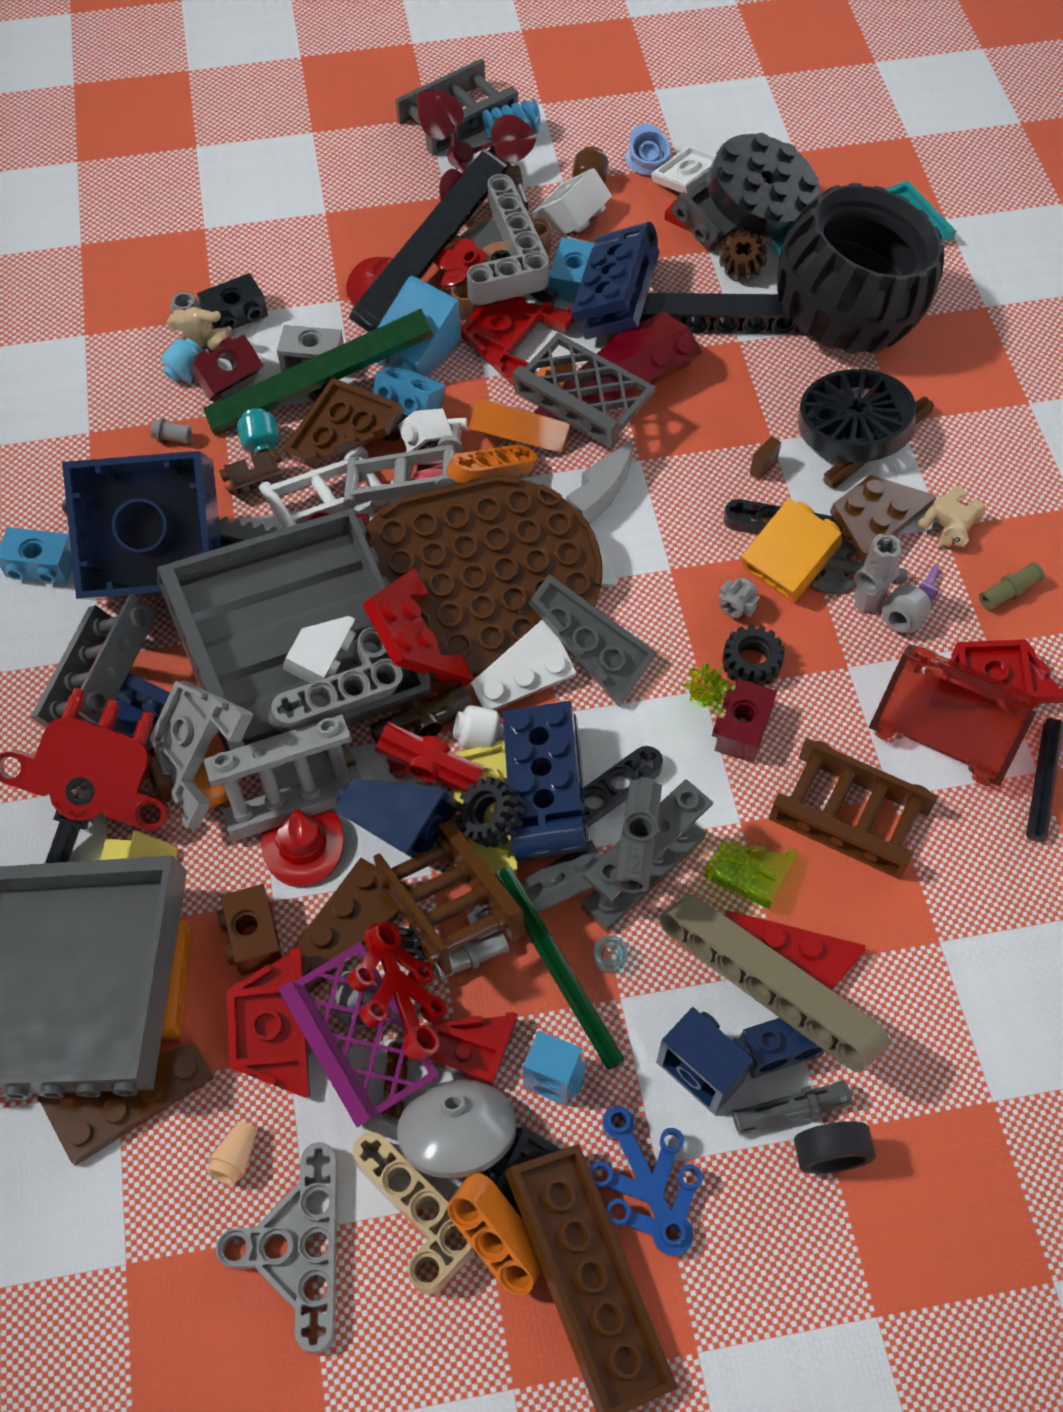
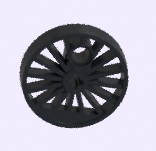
M867 369L841 370L819 378L804 392L798 414V429L803 440L816 452L845 462H870L886 458L898 452L910 441L916 425V404L911 391L898 379L879 371ZM852 388H858L857 397H855ZM865 389H870V390L867 392V394L864 396V390H865ZM862 438L864 442H856V439Z

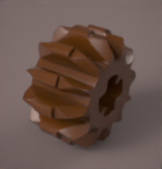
M738 230L736 238L728 236L726 243L720 247L721 257L719 258V264L721 267H724L726 276L734 273L736 281L740 276H744L749 281L751 273L759 276L761 267H765L767 263V247L762 244L761 236L752 238L751 231L746 236H742Z

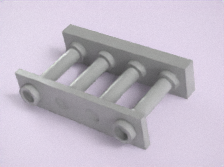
M342 714L203 759L211 787L223 784L231 806L222 809L232 842L282 826L295 810H301L304 814L312 816L333 809L337 806L336 800L340 791L346 785H350L353 779L362 780L357 765L348 768L341 745L352 742ZM327 750L334 772L313 779L307 756ZM293 761L300 783L279 790L272 768ZM258 772L266 795L245 801L237 779Z

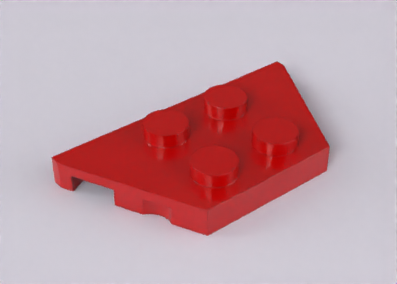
M1027 639L957 642L951 654V659L943 670L940 682L935 692L931 695L930 708L1063 703V687L1059 688L1050 677V669L1042 660L1037 658L1035 650Z
M728 910L725 911L724 915L831 991L845 977L854 963L860 959L866 947L863 944Z
M297 947L290 950L289 954L275 963L268 964L259 969L249 979L242 980L226 990L229 1068L301 1097L308 1098L311 1097L308 1041L278 990L287 983L294 982L304 976L303 949Z

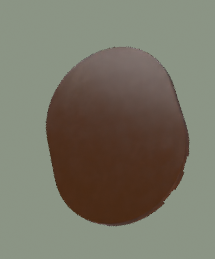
M508 476L472 480L464 484L460 483L397 500L381 509L378 515L365 526V539L368 546L375 549L379 559L378 569L381 576L386 577L390 584L411 569H416L429 593L422 600L416 601L421 608V617L425 625L436 636V645L442 655L462 654L473 677L479 676L542 620L528 602L548 575L554 577L594 607L599 597L603 568L595 534L579 510H576L567 502L560 493L543 484L538 485L521 480L518 477ZM428 671L431 681L446 682L438 679L434 672ZM451 678V679L448 680L447 682L457 681V680Z

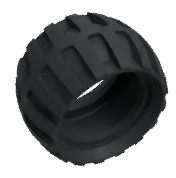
M850 183L848 186L842 187L836 185L829 188L803 209L784 240L778 262L777 292L779 301L783 303L785 315L788 319L794 321L803 334L806 336L810 335L828 348L834 347L842 349L846 353L856 354L857 352L875 353L886 346H892L918 324L935 298L944 266V245H941V233L938 227H934L929 220V216L922 209L919 210L907 198L888 192L885 188L863 186L861 183Z

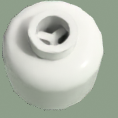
M469 705L463 712L458 711L456 715L453 738L458 740V745L463 749L468 750L475 747L489 748L494 746L496 741L503 740L504 726L500 723L497 711Z

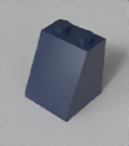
M353 779L350 785H346L340 791L334 811L413 858L435 847L440 838L438 825L452 819L456 812L457 803H461L439 787Z

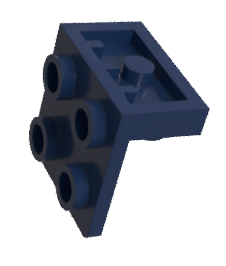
M129 672L115 699L120 705L112 729L133 736L143 712L153 713L152 728L146 742L150 754H152L154 749L149 738L170 692Z

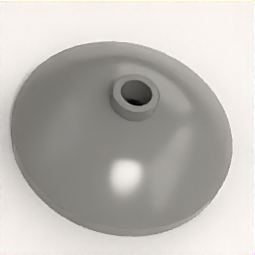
M473 1080L446 1081L421 1092L406 1106L398 1122V1143L401 1153L408 1163L427 1175L439 1178L467 1177L490 1168L507 1153L515 1138L516 1117L509 1099L495 1087Z

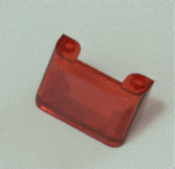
M910 644L902 653L868 728L874 730V734L877 737L888 742L907 737L967 764L968 770L973 773L971 778L974 781L985 786L994 784L1000 787L1037 713L1039 701L1034 696L930 650Z

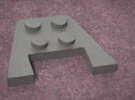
M175 681L149 739L163 774L170 775L174 788L171 794L175 804H182L186 816H183L181 819L185 828L199 829L211 803L193 781L197 770L204 762L203 759H205L207 749L213 737L217 734L218 729L228 741L241 742L253 714L188 681Z

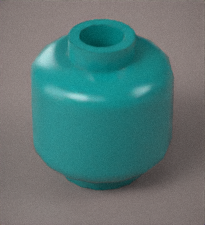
M254 408L247 410L237 422L240 443L246 452L256 455L275 448L280 442L276 419L264 409Z

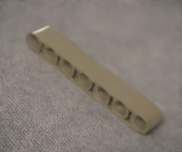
M687 894L660 915V924L671 939L849 1069L855 1072L864 1071L889 1047L890 1039L888 1034L876 1021L699 897Z

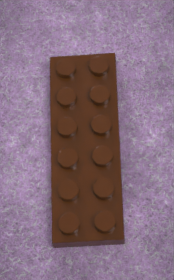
M580 1144L507 1169L505 1171L507 1180L596 1412H627L678 1389Z

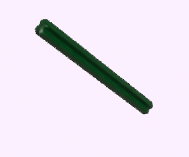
M509 866L502 868L494 875L522 909L525 931L605 1067L608 1070L616 1068L624 1062V1056L513 869Z

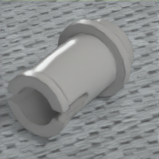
M160 418L152 422L151 437L155 438L157 442L168 440L189 444L192 438V426L166 422L164 418Z

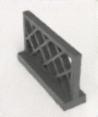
M558 332L525 368L519 366L512 373L516 394L610 448H613L618 443L619 433L656 392L654 385ZM560 345L569 350L570 355L552 357V352ZM589 361L593 363L594 368L577 371L575 362ZM572 363L573 372L555 374V365ZM551 367L552 375L539 377L534 374L537 368ZM612 374L618 377L619 382L601 385L600 376ZM596 377V386L580 388L578 379ZM575 380L576 389L562 390L557 387V382ZM638 388L643 391L639 397L626 399L625 389ZM621 391L622 399L604 402L603 393ZM599 394L601 403L587 404L582 401L581 396ZM624 407L625 412L617 421L608 416L606 410Z

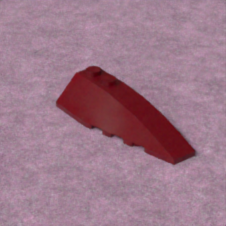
M661 312L640 323L638 327L628 329L616 335L596 354L653 385L687 367L703 352L688 326L667 313ZM588 361L579 370L592 369L594 365ZM612 374L600 376L601 385L619 382L618 377ZM596 377L578 379L580 388L597 385ZM575 380L566 381L560 388L562 390L576 389ZM638 388L625 389L626 398L641 390ZM620 390L603 393L604 402L622 399ZM599 394L581 396L582 401L587 404L601 403ZM541 407L534 411V413L561 420Z

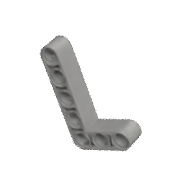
M496 174L489 178L487 182L488 206L510 257L477 264L468 269V299L477 305H485L544 290L549 284L548 255L513 180L504 174Z

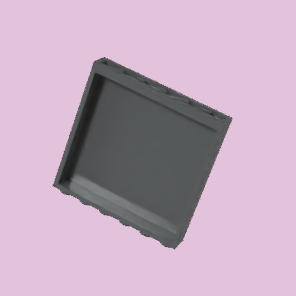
M172 855L0 866V1095L18 1100L27 1099L28 1094L36 1093L47 1098H63L64 1093L76 1092L77 1095L83 1097H99L101 1091H113L114 1094L121 1096H136L138 1090L154 1089L187 870Z

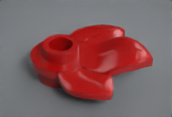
M467 238L457 240L454 249L444 250L436 257L435 265L439 269L446 271L441 282L442 288H450L462 284L467 279V271L471 266L487 262L485 252L481 248H477L473 240Z

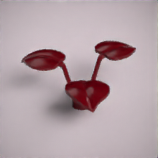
M425 90L417 94L418 120L423 132L436 140L445 139L449 136L450 132L452 133V140L450 141L452 147L448 150L447 159L456 169L447 170L441 177L439 183L440 201L467 170L464 165L469 163L477 152L495 146L496 157L505 163H516L525 158L535 145L536 132L520 117L511 114L503 115L493 123L491 135L494 141L472 148L468 142H457V131L454 127L460 125L464 120L463 109L458 100L440 90Z

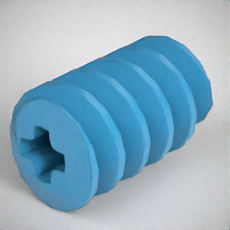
M535 98L532 99L531 103L525 100L521 105L516 102L512 104L511 108L508 105H504L501 111L496 107L492 109L491 113L488 110H484L482 113L483 128L488 138L492 137L491 128L493 123L499 117L508 114L520 117L532 127L536 134H539L541 119Z

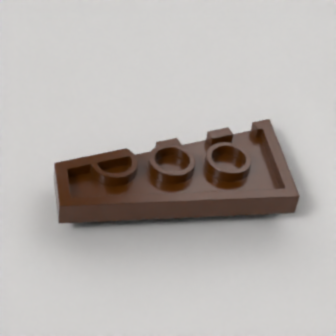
M360 857L293 948L301 947L303 949L304 975L360 941L365 947L364 934L369 926L380 922L393 923L401 912L387 891L380 892L372 874L377 871L376 866ZM401 882L407 891L412 889L410 886ZM337 967L330 970L326 974L332 975L337 971ZM319 977L307 984L306 988L309 993L314 991L326 979Z
M191 1043L159 1055L153 1090H138L136 1096H121L114 1094L113 1091H101L99 1097H83L77 1095L76 1092L64 1093L63 1098L38 1096V1099L70 1162L76 1166L214 1079V1076L196 1045Z

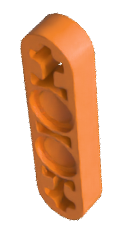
M510 445L457 453L452 456L446 473L454 481L462 484L487 477L524 475L531 473L538 460V456L533 450L523 445Z

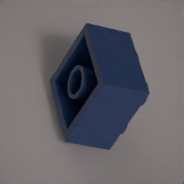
M692 1006L661 1040L656 1063L715 1115L744 1083L754 1059L749 1056V1049L736 1038L730 1039L719 1030L720 1025L715 1018L705 1011L700 1013Z

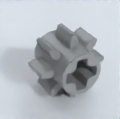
M737 578L734 583L728 579L719 590L721 592L718 597L720 608L732 618H739L743 613L750 617L758 607L757 602L760 599L757 596L758 589L748 579Z

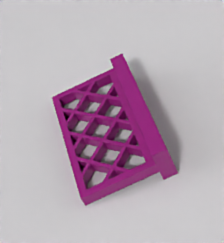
M360 941L298 980L291 981L278 989L356 1127L366 1124L380 1113L439 1077L428 1057L422 1061L428 1071L427 1075L415 1082L399 1079L404 1055L407 1056L403 1050V1044L401 1050L379 1044L385 1022L401 1025L405 1036L407 1035L393 996L386 1009L388 1011L390 1006L397 1019L386 1017L379 1024L374 1043L353 1038L365 991L359 992L355 1009L333 1004L339 982L349 984L348 979L341 977L344 962L358 953L363 960L367 953ZM337 967L335 976L326 974L330 970ZM376 968L373 973L377 986L371 985L367 988L377 991L382 981V977ZM319 977L333 980L328 1003L314 1000L306 985ZM316 1005L327 1007L324 1018ZM332 1009L353 1014L348 1036L331 1032L328 1022ZM336 1039L346 1041L344 1052ZM351 1042L373 1047L367 1071L351 1067L347 1060ZM378 1049L400 1054L394 1077L372 1072ZM355 1073L366 1075L363 1086ZM371 1076L393 1082L389 1098L374 1107L367 1095ZM397 1083L409 1085L395 1094Z

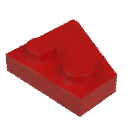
M507 1012L506 1016L483 1018L481 1015L467 1017L461 1021L454 1019L438 1020L433 1023L432 1029L438 1036L439 1048L429 1057L430 1061L434 1066L493 1086L517 1023L518 1014Z

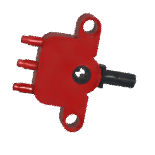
M74 688L72 695L69 696L62 718L53 720L46 727L36 755L19 750L0 754V782L40 796L49 794L51 803L56 809L53 820L59 821L45 863L69 862L80 829H87L90 820L102 812L107 818L144 830L158 829L166 822L170 812L167 802L159 796L140 790L150 764L151 754L146 742L152 728L153 713L143 712L132 736L112 729L120 705L115 700L110 699L99 724L79 718L78 714L85 692L82 689ZM9 757L17 759L20 763L21 769L16 777L8 775L4 769V763ZM86 782V789L91 791V794L81 799L78 797L79 791L74 789V787ZM146 804H155L160 808L161 818L159 821L149 822L144 818L142 812Z

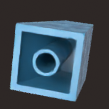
M411 275L377 328L418 309H422L434 336L376 363L382 367H388L396 363L428 377L461 343L459 300Z

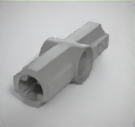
M879 534L872 540L864 567L855 574L854 579L857 588L854 594V607L861 613L875 614L882 608L890 583L899 576L900 570L897 564L902 553L900 548L901 541L893 534Z

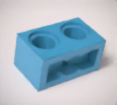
M395 363L377 371L373 393L400 403L405 409L403 414L409 416L414 411L441 409L446 385Z
M538 1030L523 1065V1088L566 1106L570 1095L578 1096L585 1079L586 1063L581 1062L582 1048Z

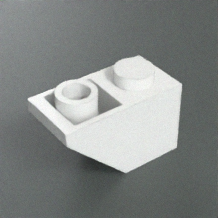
M346 616L302 628L285 658L282 669L309 683L335 675L341 664L340 661L336 660L338 653L341 649L347 652L356 635L355 632L351 631L355 618Z

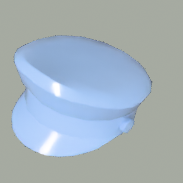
M640 124L632 130L629 138L630 147L625 154L626 163L633 171L650 176L654 170L672 158L670 151L671 143L665 134L652 124Z

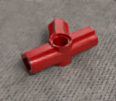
M390 722L385 726L374 750L388 757L386 761L389 764V773L397 779L416 777L429 783L438 781L467 795L470 792L467 786L471 783L476 786V780L480 778L484 767L451 752V748L442 740L432 736L419 737Z

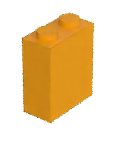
M788 498L742 554L743 569L792 603H795L842 545V533L833 521L829 519L823 521L814 515V511L804 502L799 501L796 503Z

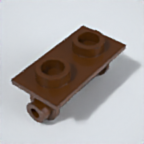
M269 449L250 456L254 465L252 469L248 468L245 459L224 465V469L219 470L223 482H230V485L224 487L227 492L234 491L235 495L252 490L251 484L262 480L263 482L273 483L282 479L280 474L287 472V468L278 467L277 463L282 462L279 451Z

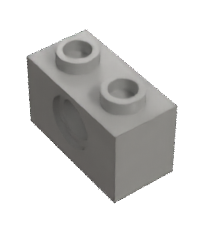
M284 325L277 348L281 372L344 344L342 330Z

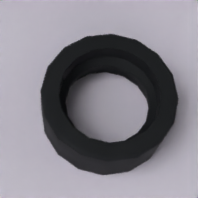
M843 1121L819 1125L798 1133L794 1138L799 1168L804 1173L826 1174L841 1172L864 1166L872 1162L876 1157L870 1128L863 1122Z

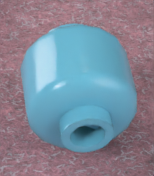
M190 338L174 340L161 356V361L165 366L162 371L175 383L179 379L186 383L192 382L195 378L190 371L191 365L195 362L193 357L203 351V349Z

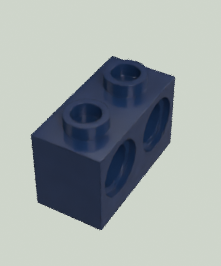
M781 1018L743 1029L739 1038L749 1049V1056L754 1059L749 1070L752 1079L823 1056L825 1052Z

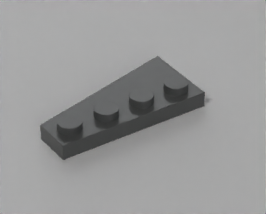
M551 575L546 577L528 602L532 609L617 706L622 705L657 652Z
M589 840L588 851L566 854L520 882L538 912L593 887L583 878V874L601 858L592 840ZM477 905L473 911L467 914L469 923L472 924L490 914L485 905L482 907ZM496 928L476 938V940L479 941L491 934L498 932L499 930Z

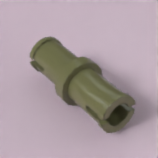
M1033 562L1015 574L1003 576L998 584L979 594L981 604L985 609L991 611L1010 598L1017 599L1023 594L1025 589L1044 580L1043 569Z

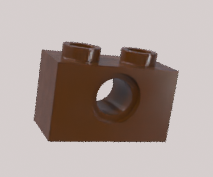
M264 884L220 895L223 909L217 910V915L222 932L228 930L230 942L224 943L229 965L235 964L240 974L245 975L256 972L264 966L271 965L283 958L270 898ZM247 926H257L252 934L241 935L242 930Z

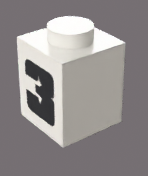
M443 408L414 411L398 425L408 452L438 447V442L441 438L453 436Z

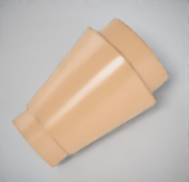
M237 1121L234 1128H232L209 1157L208 1162L210 1165L207 1173L215 1180L230 1186H234L238 1179H242L247 1168L255 1137L258 1133L257 1129L248 1123Z

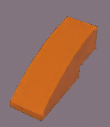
M476 398L469 428L563 453L571 425L565 421L517 407H511L483 398Z

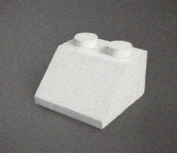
M592 168L561 183L530 215L533 219L543 218L550 222L552 229L564 235L574 230L576 233H579L590 225L589 219L591 217H595L605 210L606 206L604 204L612 195L596 170Z

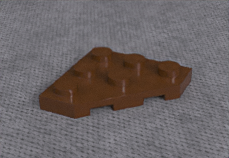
M331 378L283 448V451L292 459L309 466L388 436L405 412V409L398 402Z

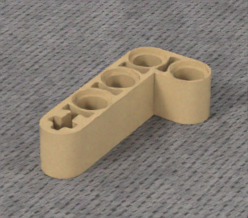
M374 1132L365 1133L354 1143V1160L362 1174L427 1239L409 1261L408 1274L413 1286L421 1294H436L468 1262L475 1250L469 1243L458 1251L451 1250L446 1246L448 1236L453 1232L459 1231L448 1215L447 1206L449 1202L382 1135ZM370 1149L373 1152H379L383 1163L386 1165L383 1171L374 1159H367L366 1151ZM403 1174L411 1178L410 1185L406 1190L395 1192L390 1189V1183L397 1175ZM429 1202L436 1204L440 1208L436 1218L430 1221H423L418 1218V1210L422 1205ZM427 1262L435 1263L439 1267L436 1279L428 1283L417 1279V1271L422 1264Z

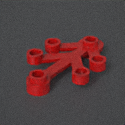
M389 922L374 923L366 929L364 934V940L368 948L361 964L348 974L350 986L358 992H363L374 983L375 975L373 972L380 960L385 972L373 999L361 1008V1020L369 1027L378 1026L386 1019V1008L393 996L407 1033L403 1043L405 1054L411 1060H426L438 1050L439 1039L432 1028L419 1023L411 998L421 1005V1014L428 1022L435 1023L446 1014L447 1008L444 1001L437 996H432L424 989L434 979V972L428 964L418 961L399 946L401 944V935L394 925ZM398 963L409 971L408 976L400 970Z

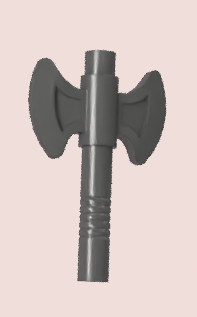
M842 539L840 548L820 571L825 572V575L813 582L812 588L829 594L843 593L852 589L854 583L844 575H855L857 571L864 567L865 563L852 562L846 559V557L856 555L858 549ZM899 568V576L894 581L905 582L907 569Z

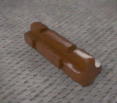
M391 1042L388 1047L401 1050L403 1042ZM387 1052V1058L390 1062L386 1063V1076L394 1077L400 1054ZM405 1055L399 1079L403 1080L407 1079L408 1069L407 1064H405V1062H408V1057ZM384 1081L383 1094L386 1099H383L382 1102L389 1098L392 1081ZM397 1083L395 1094L406 1088V1085ZM403 1100L382 1112L383 1118L390 1120L400 1119L404 1110Z

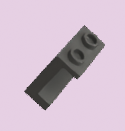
M707 181L688 194L685 192L679 194L671 208L676 218L683 223L706 250H709L739 228L728 220L716 207L709 194Z

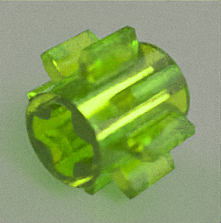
M708 662L702 665L700 671L693 667L688 672V675L693 680H688L683 685V688L689 689L691 694L689 700L701 701L703 707L710 703L711 697L714 701L719 702L723 698V694L719 690L724 689L728 685V682L722 680L720 675L722 668L717 670L709 668Z

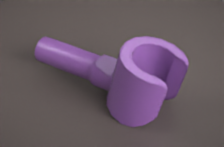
M932 566L927 578L921 581L919 588L928 595L931 603L939 592V589L933 586L939 572L938 566Z

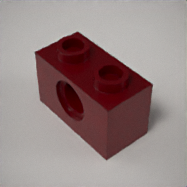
M245 334L238 338L230 335L218 343L220 348L212 352L209 349H205L193 357L195 362L191 365L190 371L209 400L255 375L264 366ZM218 359L228 360L232 365V370L225 371L221 369L218 365Z
M738 679L734 691L728 689L722 704V709L727 710L724 719L717 717L711 735L717 738L714 751L754 764L778 691ZM736 718H745L749 722H741Z

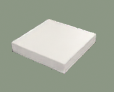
M689 145L651 173L652 181L680 193L685 192L688 194L707 181V174L716 154Z

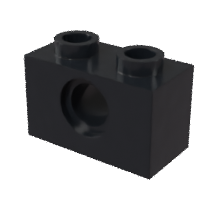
M250 273L197 293L201 310L219 311L221 314V319L217 322H208L211 330L223 327H231L233 330L268 316L264 294Z

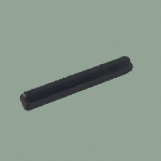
M1053 717L1047 718L1043 724L1026 831L1027 838L1036 842H1044L1048 837L1063 737V721Z

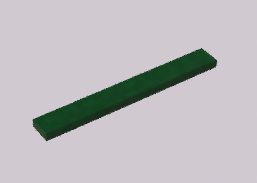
M418 309L204 407L203 410L211 431L216 436L236 427L238 420L247 410L261 408L269 412L326 386L331 378L339 380L425 341L434 335L422 309Z

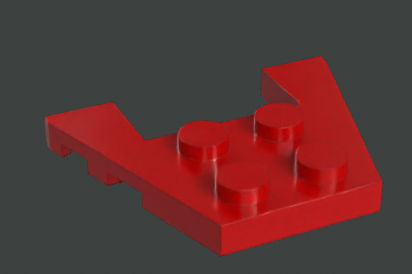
M521 297L480 305L460 327L461 338L514 387L512 373L519 366L525 368L529 362L512 355V353L538 322L566 333L575 322L571 315L573 306H568V310L555 308L554 303L543 302L541 305L527 303V298Z
M411 569L362 604L393 665L421 674H425L428 671L434 672L440 680L447 682L452 678L457 680V685L462 684L465 687L474 680L462 654L442 655L436 645V636L425 625L421 617V608L416 601L422 600L429 593L416 569Z

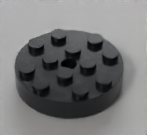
M765 133L742 134L727 140L718 150L707 174L708 191L719 211L738 227L764 237L787 236L791 226L803 209L820 195L818 177L808 161L797 152L795 146L769 137Z

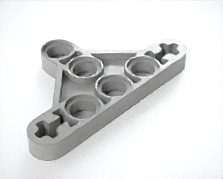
M321 1142L313 1143L304 1150L300 1160V1182L256 1227L227 1230L219 1237L215 1248L216 1256L224 1266L232 1270L257 1269L295 1309L296 1342L304 1351L315 1355L325 1352L334 1341L336 1306L338 1159L332 1147ZM318 1153H323L325 1159L330 1160L329 1164H325L322 1167V1179L324 1182L330 1180V1185L322 1183L308 1185V1181L316 1182V1170L313 1165H309V1162L315 1161ZM315 1193H325L330 1201L327 1210L318 1215L310 1213L307 1208L309 1198ZM316 1234L326 1236L329 1243L327 1251L319 1257L308 1255L306 1244L309 1238ZM275 1236L284 1237L288 1244L285 1254L278 1259L269 1258L265 1251L267 1242ZM234 1238L244 1239L247 1245L244 1256L236 1261L228 1260L225 1256L227 1243ZM314 1277H322L326 1280L328 1286L325 1296L317 1301L309 1300L305 1296L307 1282ZM305 1307L314 1310L327 1307V1314L318 1312V1324L321 1329H326L325 1336L318 1337L316 1345H312L311 1340L308 1337H304V1331L312 1328L313 1319L311 1313L304 1314Z

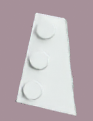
M541 620L476 677L470 686L480 707L496 711L576 676V671L560 639Z

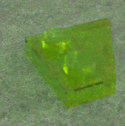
M720 843L706 867L704 877L769 909L793 866L799 851L788 848L786 853L766 852V846L752 845L742 847L738 844Z

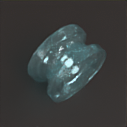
M616 936L601 938L594 948V963L596 967L605 973H615L624 967L627 959L625 943ZM605 948L609 951H614L615 949L618 951L616 961H613L610 957L605 960L602 958Z

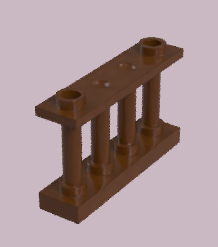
M806 737L799 759L807 764L791 796L778 793L773 803L769 820L900 880L913 855L906 851L903 846L918 813L929 816L938 795L931 793L922 785L908 783L838 752L822 741H814ZM819 769L839 777L823 811H818L804 804V800ZM852 783L872 792L856 826H851L837 819L838 812ZM885 798L905 806L890 841L887 842L870 833Z
M451 819L438 825L441 840L437 842L438 846L390 868L382 855L378 853L373 856L377 871L372 873L380 892L387 891L422 941V948L431 965L437 963L445 976L452 973L448 952L496 928L499 931L504 929L512 941L526 935L522 909ZM443 859L445 861L451 860L454 864L453 869L408 891L400 882L401 879ZM460 881L463 884L468 882L471 886L472 891L426 914H423L416 904ZM476 905L480 907L485 905L488 908L490 915L442 939L433 928Z

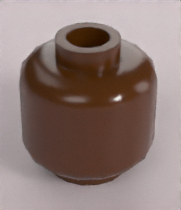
M597 147L584 148L575 155L572 178L594 168L605 184L609 166L608 157Z

